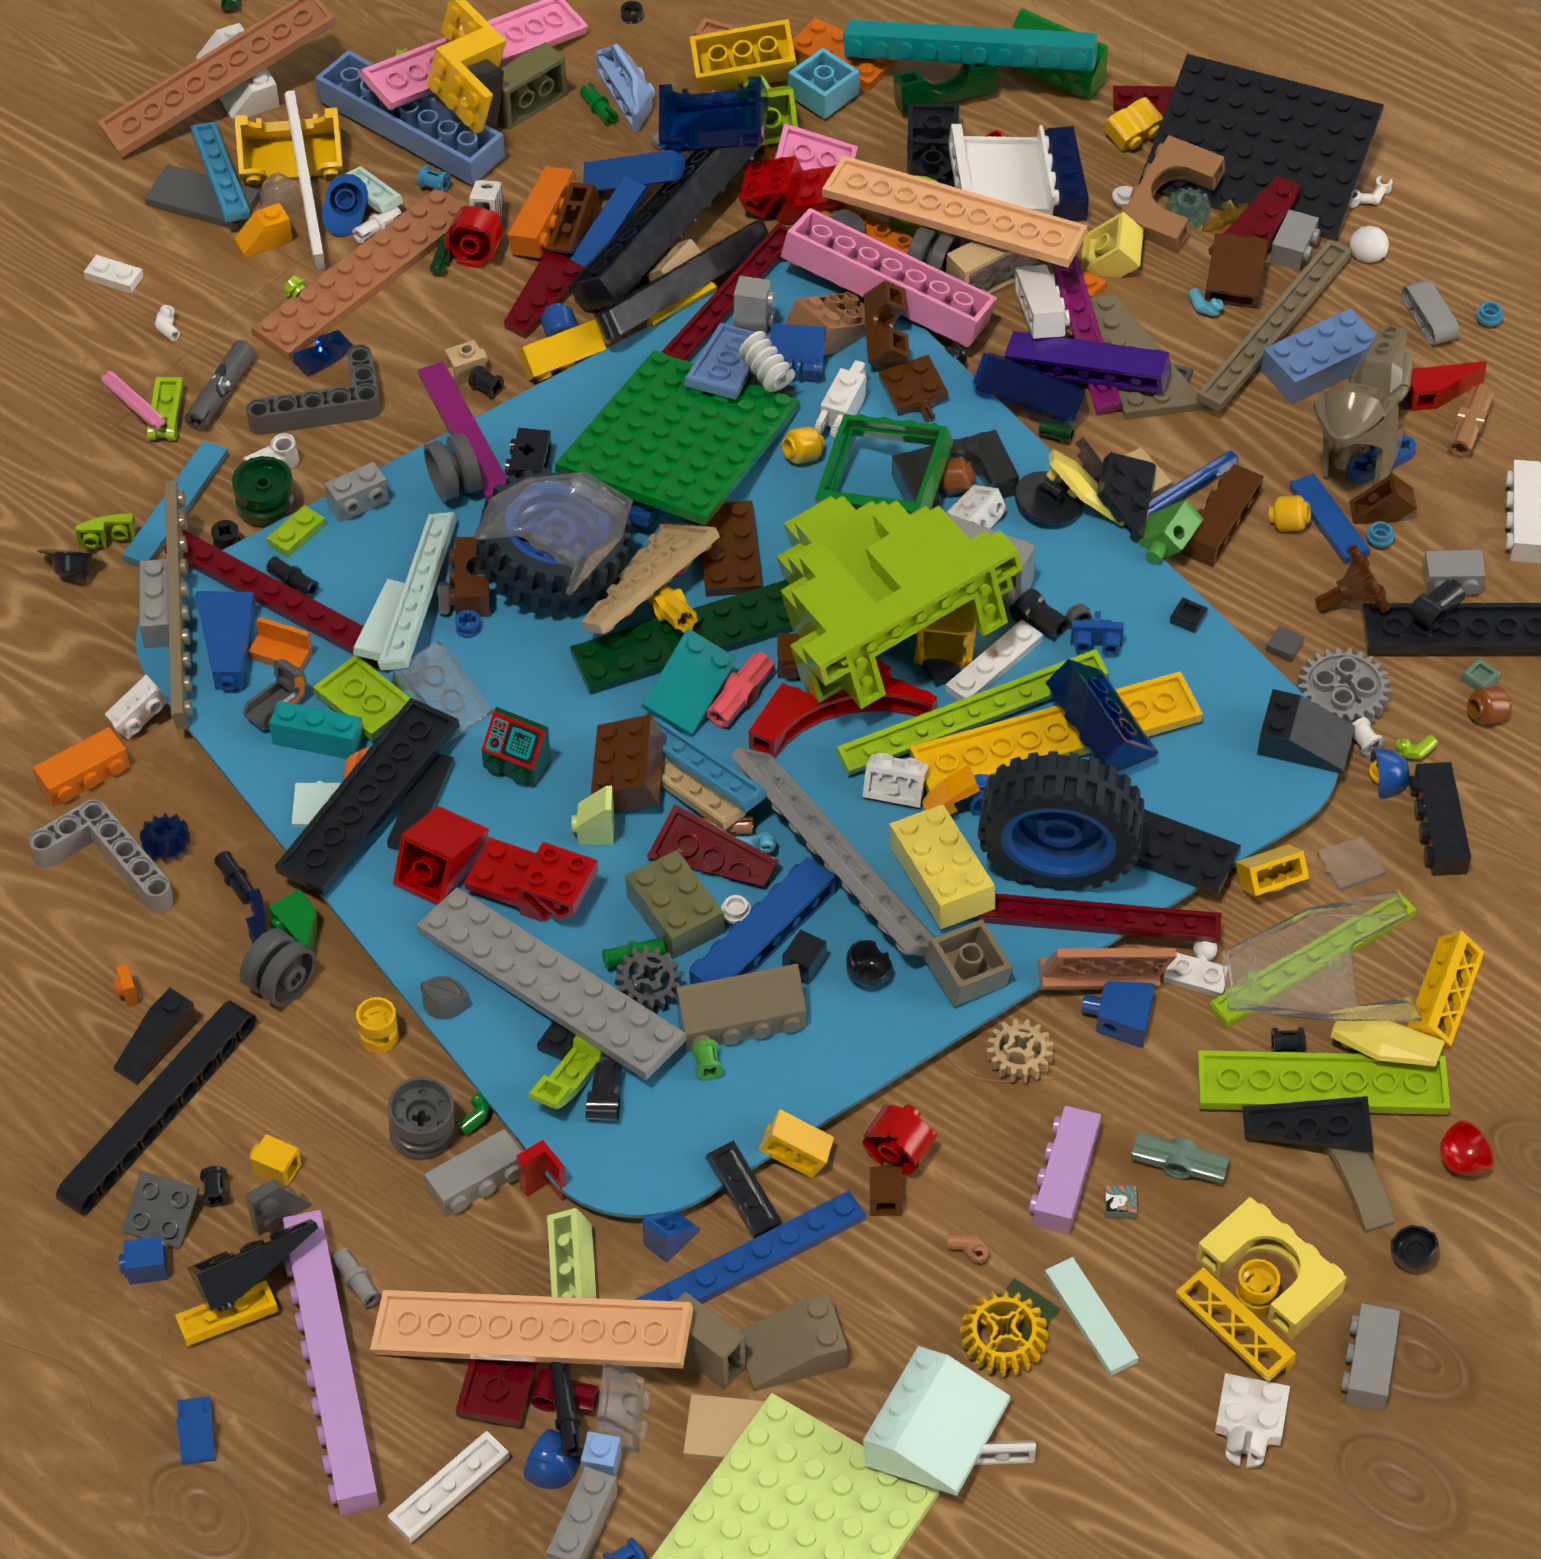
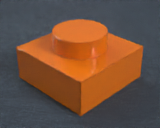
M1088 270L1083 272L1090 297L1099 295L1107 287V281Z
M128 964L116 966L118 979H114L113 983L117 996H124L127 1007L139 1004Z

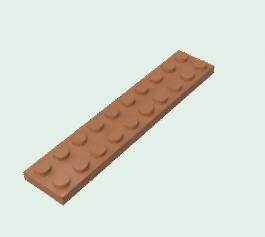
M292 0L97 122L123 158L337 25V22L321 0Z
M435 188L395 218L394 221L386 225V229L383 231L379 230L306 286L307 289L302 290L297 297L292 296L251 328L252 335L290 361L437 248L442 234L447 233L454 216L465 204L445 191Z

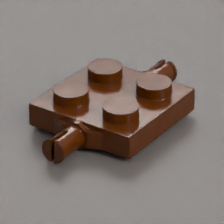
M929 354L878 371L879 380L898 416L920 411L925 422H929V418L933 421L935 414L931 407L938 402L949 399L948 391Z

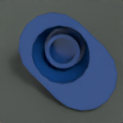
M342 174L333 179L327 189L322 208V220L325 227L337 236L353 234L352 230L361 225L368 199L367 187L361 178L353 174Z

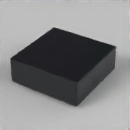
M1182 597L1170 616V623L1196 633L1208 614V608Z

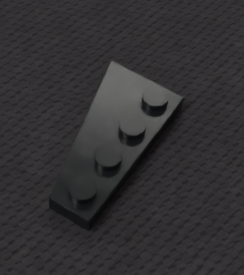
M1368 1096L1242 1106L1245 1139L1374 1153Z

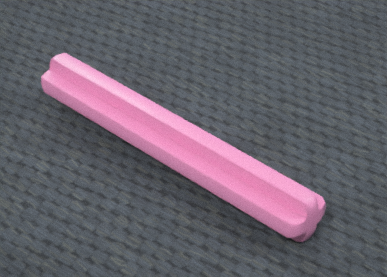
M107 371L106 375H102L101 381L153 429L158 430L160 426L165 424V419L162 418V415L115 373Z

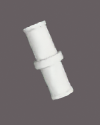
M395 207L383 214H373L370 216L367 222L352 230L355 240L358 243H363L379 230L383 231L386 229V225L402 214L400 209Z

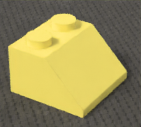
M1121 212L1089 231L1083 240L1080 265L1082 273L1088 270L1096 276L1121 278L1137 270L1141 263L1144 229L1126 213Z

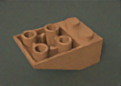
M852 292L796 299L786 321V324L825 327L824 355L836 354L866 336L864 304Z

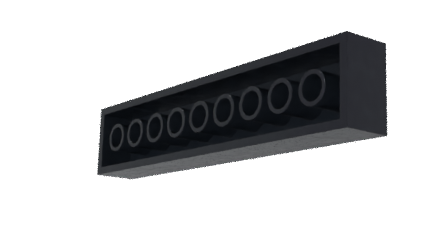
M745 121L711 130L685 158V169L682 177L678 181L662 183L567 286L584 311L593 309L599 311L626 297L625 295L630 290L636 288L641 283V277L655 268L656 265L654 263L670 251L669 247L671 244L684 236L683 231L699 219L698 215L701 211L706 210L713 204L712 199L726 190V184L741 173V167L754 159V153L761 145Z

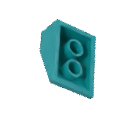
M687 628L641 707L691 737L737 658Z

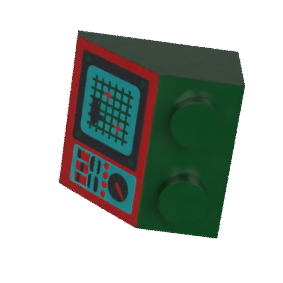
M496 707L481 749L483 768H486L491 773L509 777L519 784H526L535 788L551 764L548 727Z

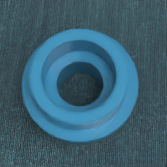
M1488 301L1478 308L1476 318L1483 325L1495 326L1502 322L1503 311L1498 303Z
M1382 521L1373 523L1366 533L1367 541L1379 548L1390 546L1395 536L1392 527Z

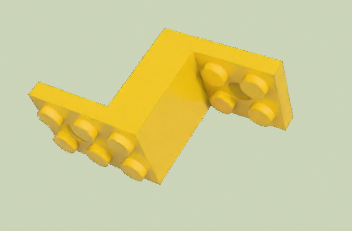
M449 0L441 33L450 42L436 48L427 86L466 126L477 134L484 130L493 94L466 67L485 59L499 67L507 40L466 0Z

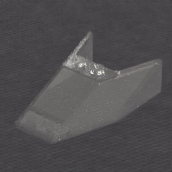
M587 472L529 477L490 498L474 538L483 540L519 536L528 540L534 548L546 551L554 556L557 562L569 565L572 568L565 592L571 595L621 540L633 500Z
M1398 891L1307 908L1222 952L1227 1008L1234 1011L1319 1021H1422V1015L1412 996L1360 1005L1357 999L1352 948L1362 940L1408 917L1407 910Z

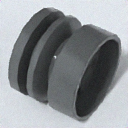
M415 1077L400 1083L391 1093L388 1102L389 1134L392 1144L398 1152L408 1158L424 1160L440 1155L449 1147L454 1136V1103L452 1094L444 1084L433 1078Z

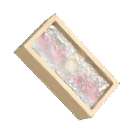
M972 241L947 253L946 273L991 295H995L1015 285V267L1047 265V268H1049V262L978 241Z

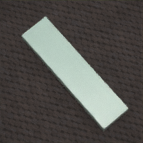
M387 579L354 645L353 655L379 660L405 583Z
M1071 1257L1046 1269V1279L1109 1376L1137 1364L1139 1357L1074 1258Z

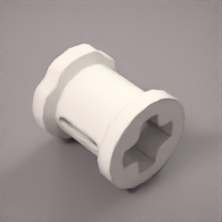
M1362 717L1352 723L1355 726L1353 738L1361 747L1360 752L1364 756H1369L1372 748H1381L1383 746L1384 738L1374 732L1370 727L1371 723L1368 718Z

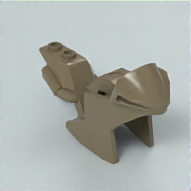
M1380 325L1371 344L1358 360L1343 391H1325L1314 401V412L1319 426L1323 430V477H1328L1335 446L1348 447L1355 444H1367L1377 448L1374 485L1388 477L1399 454L1405 432V424H1398V402L1405 398L1411 386L1413 360L1412 355L1409 352H1405L1406 328Z

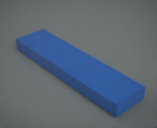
M624 176L570 260L586 267L630 219L647 193V186Z
M1314 473L1290 482L1289 489L1294 495L1302 496L1305 501L1310 503L1311 519L1344 564L1352 561L1347 553V548L1351 545H1357L1362 555H1369L1370 548Z

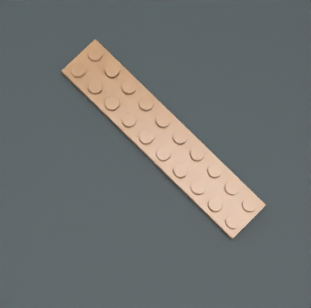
M844 155L822 188V196L1067 268L1087 234L1088 225Z
M383 1290L370 1350L374 1355L683 1368L694 1307L690 1302Z

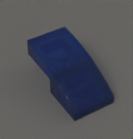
M339 330L316 337L315 346L294 352L292 361L306 376H310L339 361L347 355L348 350L354 345Z
M259 888L248 892L254 916L245 919L252 944L263 933L268 931L265 908Z

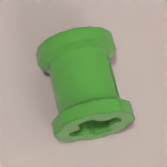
M700 1040L692 1045V1055L696 1057L697 1061L695 1072L700 1080H713L723 1074V1066L718 1061L717 1056L719 1051L718 1042L715 1040Z

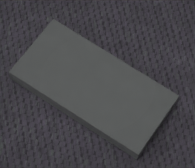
M167 164L145 196L146 205L239 230L246 220L225 222L207 175ZM240 184L251 212L261 197L260 189Z

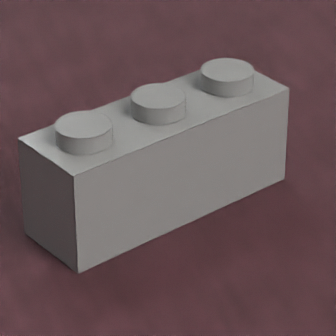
M167 559L140 561V630L144 648L169 646Z
M503 1129L425 1173L426 1191L445 1217L453 1213H459L477 1199L488 1197L505 1183L514 1182L519 1179L516 1155L522 1151L507 1131Z
M1361 1303L1359 1315L1352 1314L1349 1334H1355L1354 1343L1348 1342L1345 1362L1351 1363L1350 1372H1343L1341 1390L1347 1391L1345 1404L1384 1411L1389 1392L1400 1316L1399 1310Z
M586 1466L584 1467L546 1552L547 1559H590L618 1495L615 1476Z

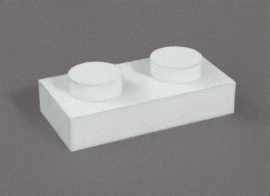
M95 255L84 270L86 280L130 294L144 277L141 268L99 255Z

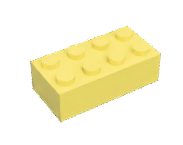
M943 804L889 823L890 848L940 929L995 909V885Z

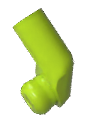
M1430 734L1418 744H1411L1409 739L1400 738L1396 741L1395 748L1396 752L1404 756L1405 759L1420 760L1438 745V741Z

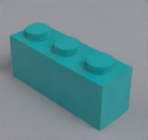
M283 701L277 702L269 721L272 743L274 745L344 759L360 751L365 739L362 717Z

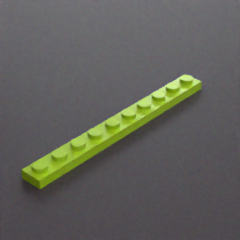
M1097 649L837 746L836 753L847 775L850 776L866 769L871 754L887 753L894 758L909 753L910 746L971 730L1105 679L1109 672Z

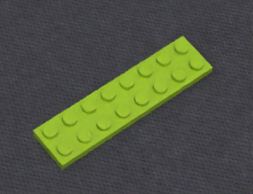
M1198 1050L1197 1054L1199 1109L1242 1110V1106L1368 1096L1370 1113L1449 1115L1450 1112L1446 1056L1440 1055L1436 1066L1378 1061L1365 1054Z

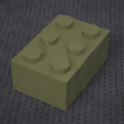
M547 42L533 48L501 68L504 70L498 122L509 130L567 96L565 57Z
M678 850L625 875L627 898L657 938L661 937L663 939L665 949L671 954L672 959L725 933L723 910Z

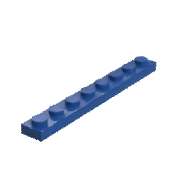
M850 1190L635 1300L671 1301L678 1299L684 1292H687L703 1304L865 1221L866 1214Z

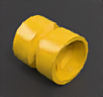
M373 997L363 1001L356 1011L360 1043L364 1049L375 1054L386 1053L392 1050L399 1040L395 1007L389 1000L381 997Z
M1253 1259L1244 1263L1239 1270L1235 1297L1258 1318L1268 1315L1271 1303L1277 1299L1280 1285L1278 1269L1271 1262L1264 1259Z

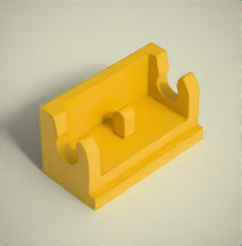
M779 1109L775 1114L773 1123H768L758 1151L771 1155L772 1158L813 1179L827 1163L834 1137Z

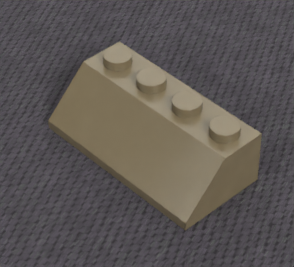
M798 964L677 987L678 1023L680 1030L686 1033V1041L684 1042L686 1052L692 1051V1045L700 1040L712 1039L718 1042V1045H732L743 1040L752 1038L762 1039L772 1034L792 1033L806 1028V1007Z

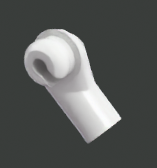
M163 305L157 313L155 327L169 340L176 341L180 336V331L173 326L175 310L170 305Z

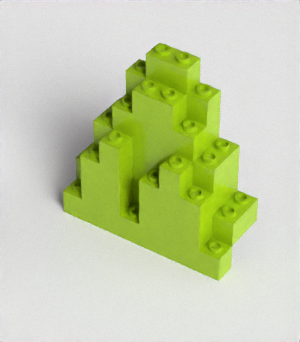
M830 496L784 523L789 542L793 547L777 556L781 573L790 583L780 592L791 627L801 637L798 641L792 643L790 647L801 682L819 703L842 689H845L861 709L886 695L875 656L969 601L971 602L977 629L983 636L1008 623L1002 595L1014 588L1011 576L1022 571L1023 567L1019 550L1000 530L992 535L985 530L970 539L939 505L932 510L924 506L916 512L909 514L897 500L889 505L885 501L877 505L871 501L856 510L844 496L836 500Z

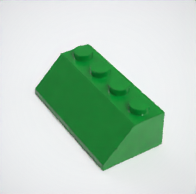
M1023 8L1019 11L1012 27L1014 29L1076 32ZM1098 42V57L1093 71L1011 67L1090 101L1105 85L1108 46Z

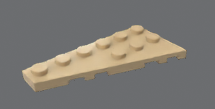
M663 520L659 524L661 531L657 535L651 534L647 539L649 546L639 550L619 574L621 581L617 585H610L606 590L608 597L598 601L582 620L585 630L599 634H606L612 631L615 624L624 617L631 615L635 608L643 601L650 599L658 588L672 581L673 576L681 569L690 566L693 559L700 553L709 550L712 547V543L720 538L715 527Z

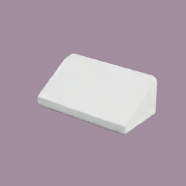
M1034 1440L987 1441L983 1445L981 1454L974 1465L1035 1462L1036 1443Z

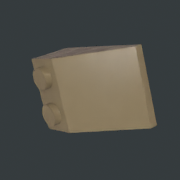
M829 1293L797 1301L739 1331L745 1336V1366L753 1391L847 1367L848 1348Z

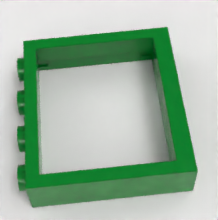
M844 414L815 496L817 504L830 496L835 500L844 496L856 510L871 501L875 505L882 501L889 505L896 500L909 514L916 512L924 506L931 510L953 444V439L947 426L937 425V423H918L914 420H893L889 417L875 418L867 417L863 414H859V416ZM857 436L934 446L916 502L838 492Z

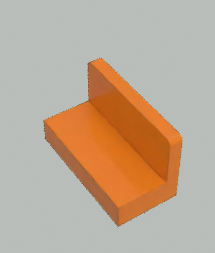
M258 617L256 620L258 635L248 650L249 659L274 666V661L285 659L303 671L313 655L310 633Z

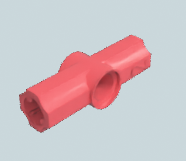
M762 652L754 653L738 673L732 672L727 677L721 694L707 709V717L715 726L719 728L728 727L744 706L749 708L753 705L758 697L760 687L775 670V663L770 660L769 656Z

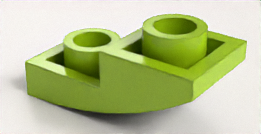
M133 513L95 518L77 525L75 529L79 548L89 549L107 548L108 540H133L137 535Z

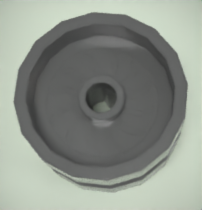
M921 226L912 239L907 255L946 273L947 253L960 248V238L948 233H943L939 237L938 230Z
M463 433L447 437L445 445L440 441L424 445L423 453L426 467L434 489L443 502L458 498L460 489L466 494L482 489V477L471 444Z
M270 929L263 933L246 953L240 968V981L254 992L261 993L263 998L275 1006H285L292 1002L308 984L315 969L316 955L314 951L304 944L295 942L293 937L281 929Z

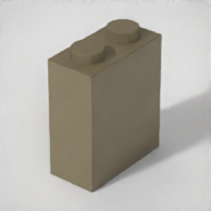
M684 1292L678 1299L671 1300L690 1302L694 1307L684 1360L725 1390L745 1369V1336L687 1292Z

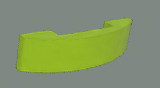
M576 1035L573 1039V1048L549 1077L546 1075L542 1076L529 1092L528 1098L554 1109L565 1106L586 1085L594 1074L596 1063L602 1061L605 1053Z

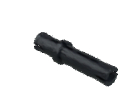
M551 1362L549 1370L557 1412V1419L554 1421L555 1427L560 1433L561 1451L564 1456H567L569 1449L570 1457L577 1456L583 1452L579 1425L582 1423L581 1417L576 1411L570 1363H564L563 1367L560 1362Z

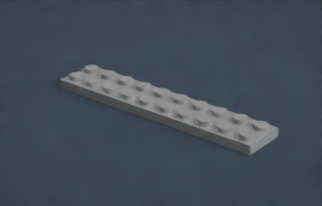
M737 747L731 754V757L738 763V770L766 789V796L772 801V808L788 819L790 822L789 827L795 833L805 838L807 841L806 846L813 853L821 856L825 861L824 866L831 873L838 875L843 881L841 883L843 888L861 901L859 903L861 908L879 921L878 927L896 940V947L905 955L926 957L929 941L935 938L932 932L771 754Z
M458 887L416 924L418 933L645 1080L686 1041L685 1032Z

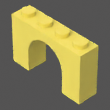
M1251 1197L1198 1243L1196 1259L1219 1279L1245 1256L1256 1252L1276 1254L1284 1258L1292 1266L1297 1279L1271 1303L1267 1319L1290 1340H1293L1343 1294L1347 1277L1343 1274L1342 1270L1337 1265L1330 1264L1312 1244L1301 1240L1288 1224L1281 1223L1264 1204H1258Z

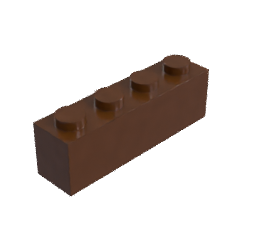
M1236 464L1232 465L1228 473L1224 472L1218 482L1217 490H1212L1208 495L1205 508L1198 510L1203 520L1184 547L1183 555L1214 567L1261 495L1264 476Z

